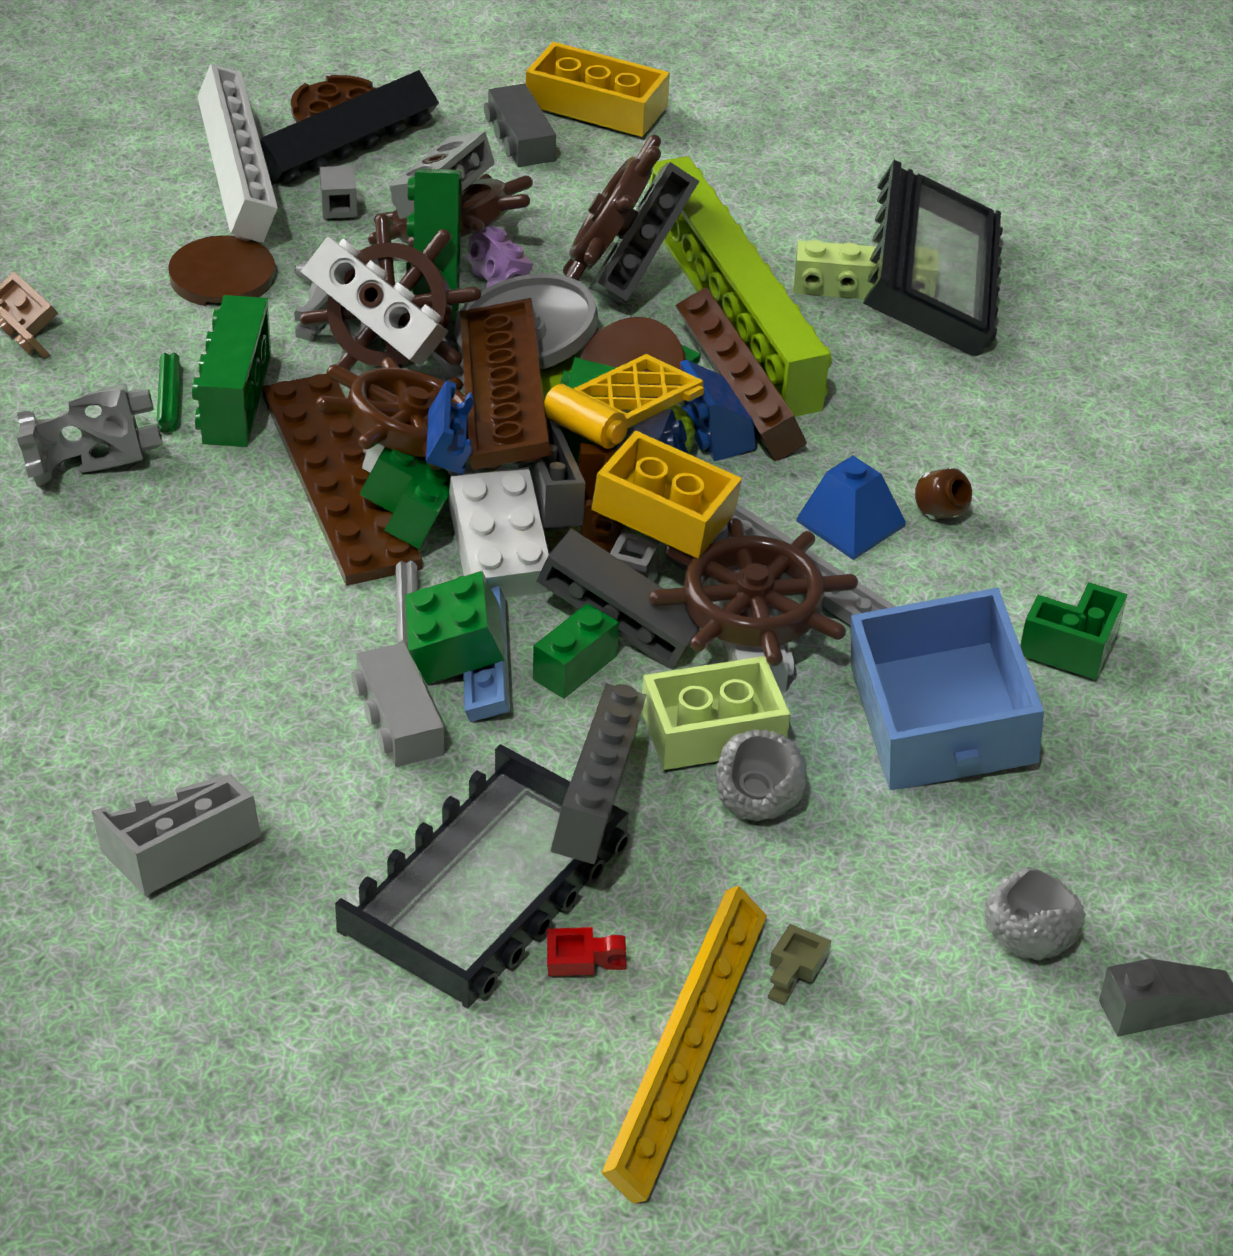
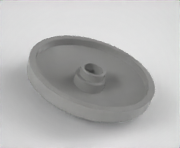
M527 274L500 281L482 290L479 300L467 302L460 310L531 298L541 370L556 365L577 353L589 342L598 325V311L592 292L578 280L558 274ZM459 312L454 323V336L458 350L463 357Z

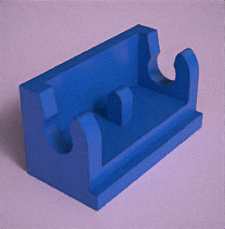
M446 380L429 408L426 462L462 475L472 450L471 440L467 439V415L473 407L474 397L472 393H468L465 396L464 402L459 404L452 402L451 399L456 391V383Z

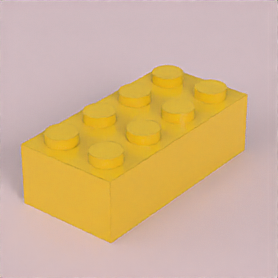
M552 41L527 69L525 84L541 110L643 137L668 106L670 72Z

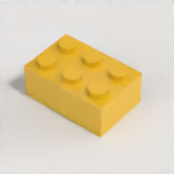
M635 430L597 473L591 510L699 559L734 516L742 478Z

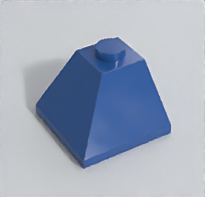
M854 455L825 473L797 517L799 524L852 560H855L906 525V521L882 474Z

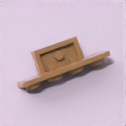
M13 271L0 284V327L10 337L17 333L18 336L14 340L29 355L35 350L43 359H46L50 354L34 336L58 312Z

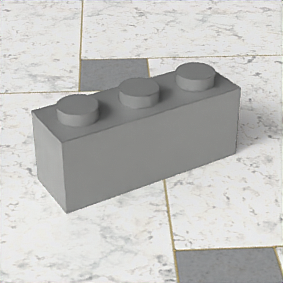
M405 642L356 653L357 671L351 673L353 688L357 696L364 695L366 718L370 725L376 724L378 727L376 734L381 752L383 754H390L395 767L443 756L444 726Z

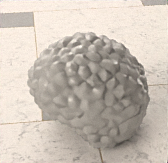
M750 730L734 735L722 748L715 774L718 798L722 800L724 807L729 809L731 813L736 814L738 818L759 821L776 818L796 806L803 796V791L806 788L805 779L807 777V765L805 757L800 754L801 749L796 747L794 742L787 739L786 736L778 735L776 731Z
M1022 868L1017 870L1016 873H1012L1010 877L1004 878L1001 884L995 888V891L989 895V900L985 902L987 908L985 911V920L988 923L987 930L1008 951L1014 953L1015 956L1021 955L1024 959L1043 960L1044 958L1058 956L1073 945L1085 924L1084 918L1086 913L1083 911L1084 906L1081 904L1078 896L1073 894L1058 878H1053L1052 874L1044 873L1037 868Z

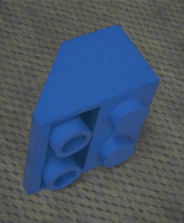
M689 360L681 361L680 369L703 380L704 394L689 402L684 400V406H682V409L688 412L695 424V438L700 450L707 449L712 459L718 461L756 449L753 420L725 377Z

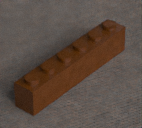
M705 287L676 304L689 333L714 371L725 377L749 413L754 423L755 433L773 460L778 461L806 445V439L794 414L708 288Z

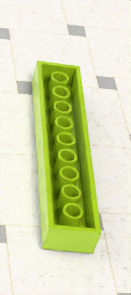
M684 156L657 161L649 179V187L661 167L669 162L699 180L698 185L663 243L696 292L705 287L708 288L794 416L823 411L824 398L828 395V368L832 364L829 348L820 341L814 327L805 320L799 306L790 299L784 285L779 283L773 275L770 265L763 261L758 254L755 244L748 240L742 226L736 223L727 205H723L716 194L715 188L708 184L702 170L696 167L691 158Z

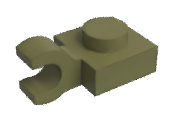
M789 924L771 952L769 966L776 969L770 979L774 986L768 994V999L785 1005L794 990L798 978L811 983L830 953L831 940Z

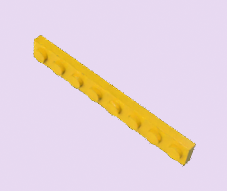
M739 885L726 890L601 1172L630 1202L635 1204L647 1201L767 917L763 910Z

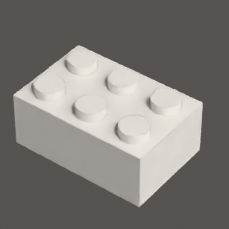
M529 467L451 476L448 503L464 576L483 571L490 587L500 586L505 598L548 592L549 589L536 582L549 553Z

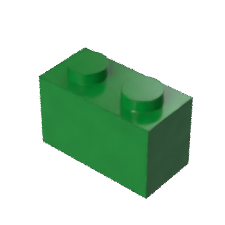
M585 604L533 645V680L565 699L617 657L619 622L592 605Z

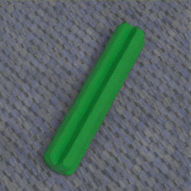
M175 352L172 354L163 353L159 361L156 421L161 432L167 430L174 432L178 428L180 357Z

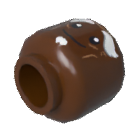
M948 467L925 473L916 485L915 499L922 514L929 519L943 520L964 514L969 509L972 501V487L963 472L959 469Z

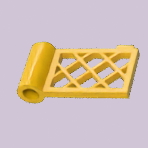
M645 354L578 387L571 388L564 384L554 386L544 400L546 417L548 420L609 449L623 441L627 434V428L683 400L689 402L703 395V380ZM645 369H648V370H650V371H652V372H641V371H643V370H645ZM616 383H633V384H616ZM639 384H660V385H639ZM613 396H631V397H634V398H629V397H613ZM640 397H658V398H640ZM621 410H632V411H630V412H628V413H625V412H623V411H621Z

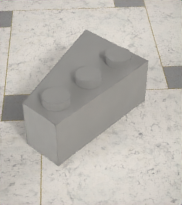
M231 774L176 788L177 796L149 803L148 796L134 799L135 807L107 814L106 807L92 810L101 851L146 896L261 837L254 795Z

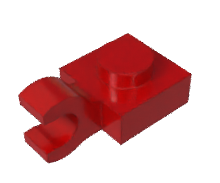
M593 927L547 929L548 976L594 975V964H598L606 970L627 969L625 936L610 935L593 938Z

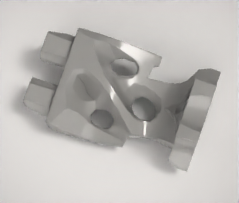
M127 384L111 386L73 399L68 402L69 411L55 418L37 420L34 412L21 411L17 413L20 424L17 436L18 445L23 454L28 478L33 477L36 486L45 485L49 482L55 466L65 459L81 454L82 464L79 465L80 473L143 460L144 452L162 446L163 443L158 423L138 428L135 419L137 414L154 410L150 390L135 389L128 391ZM91 405H99L102 412L101 415L92 418L86 415L85 409ZM67 426L77 427L81 431V437L76 441H70L63 436L62 430ZM100 445H107L110 452L105 457L96 459L91 455L92 449Z

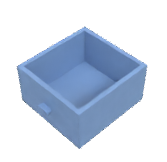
M999 587L851 615V670L889 790L911 788L1039 763L1044 710Z

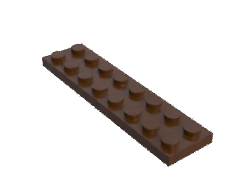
M526 298L460 311L465 396L468 393H472L474 397L473 407L467 415L468 439L472 443V450L469 456L472 470L481 468L496 469L507 463L518 461L533 462L544 456H550L551 451L532 299Z
M316 374L312 377L280 381L276 384L262 386L263 399L345 585L348 586L396 575V565L400 561L405 563L413 561L417 565V570H422V558L418 549L384 531L393 513L359 495L370 472L362 469L366 453L359 446L358 440L363 434L350 422L347 414L320 411L316 406V401L321 396L345 398L339 383L330 379L327 374Z

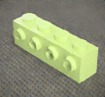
M798 240L793 293L864 299L873 287V284L867 282L870 272L876 265L870 261L876 246H863L855 243H826L819 240ZM916 248L911 288L933 298L937 277V251Z

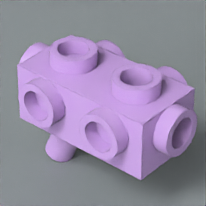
M488 226L487 229L484 228L480 233H474L469 239L467 259L472 264L471 272L488 281L486 288L500 281L513 278L512 276L517 277L530 273L533 263L524 255L523 248L514 244L507 237V233L503 229L496 226Z

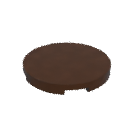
M326 76V81L312 85L304 83L293 93L291 97V114L294 120L299 122L376 88L373 87L371 81L356 76Z
M220 235L197 239L181 247L171 257L168 270L170 284L180 297L189 302L206 306L208 302L221 303L223 295L262 296L273 284L275 263L272 254L260 243L253 240L244 241L236 236Z
M646 317L624 318L607 325L592 337L580 359L616 368L645 354L680 369V362L687 360L683 347L674 332L663 323ZM645 369V370H643V371H641V372H652V371H650V370H648V369ZM616 383V384H633V383ZM639 384V385H660V384ZM613 396V397H629V398H634V397H631V396ZM640 397V398H658V397Z

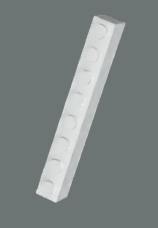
M210 64L198 94V101L230 234L244 241L255 240L263 243L278 207L241 72Z

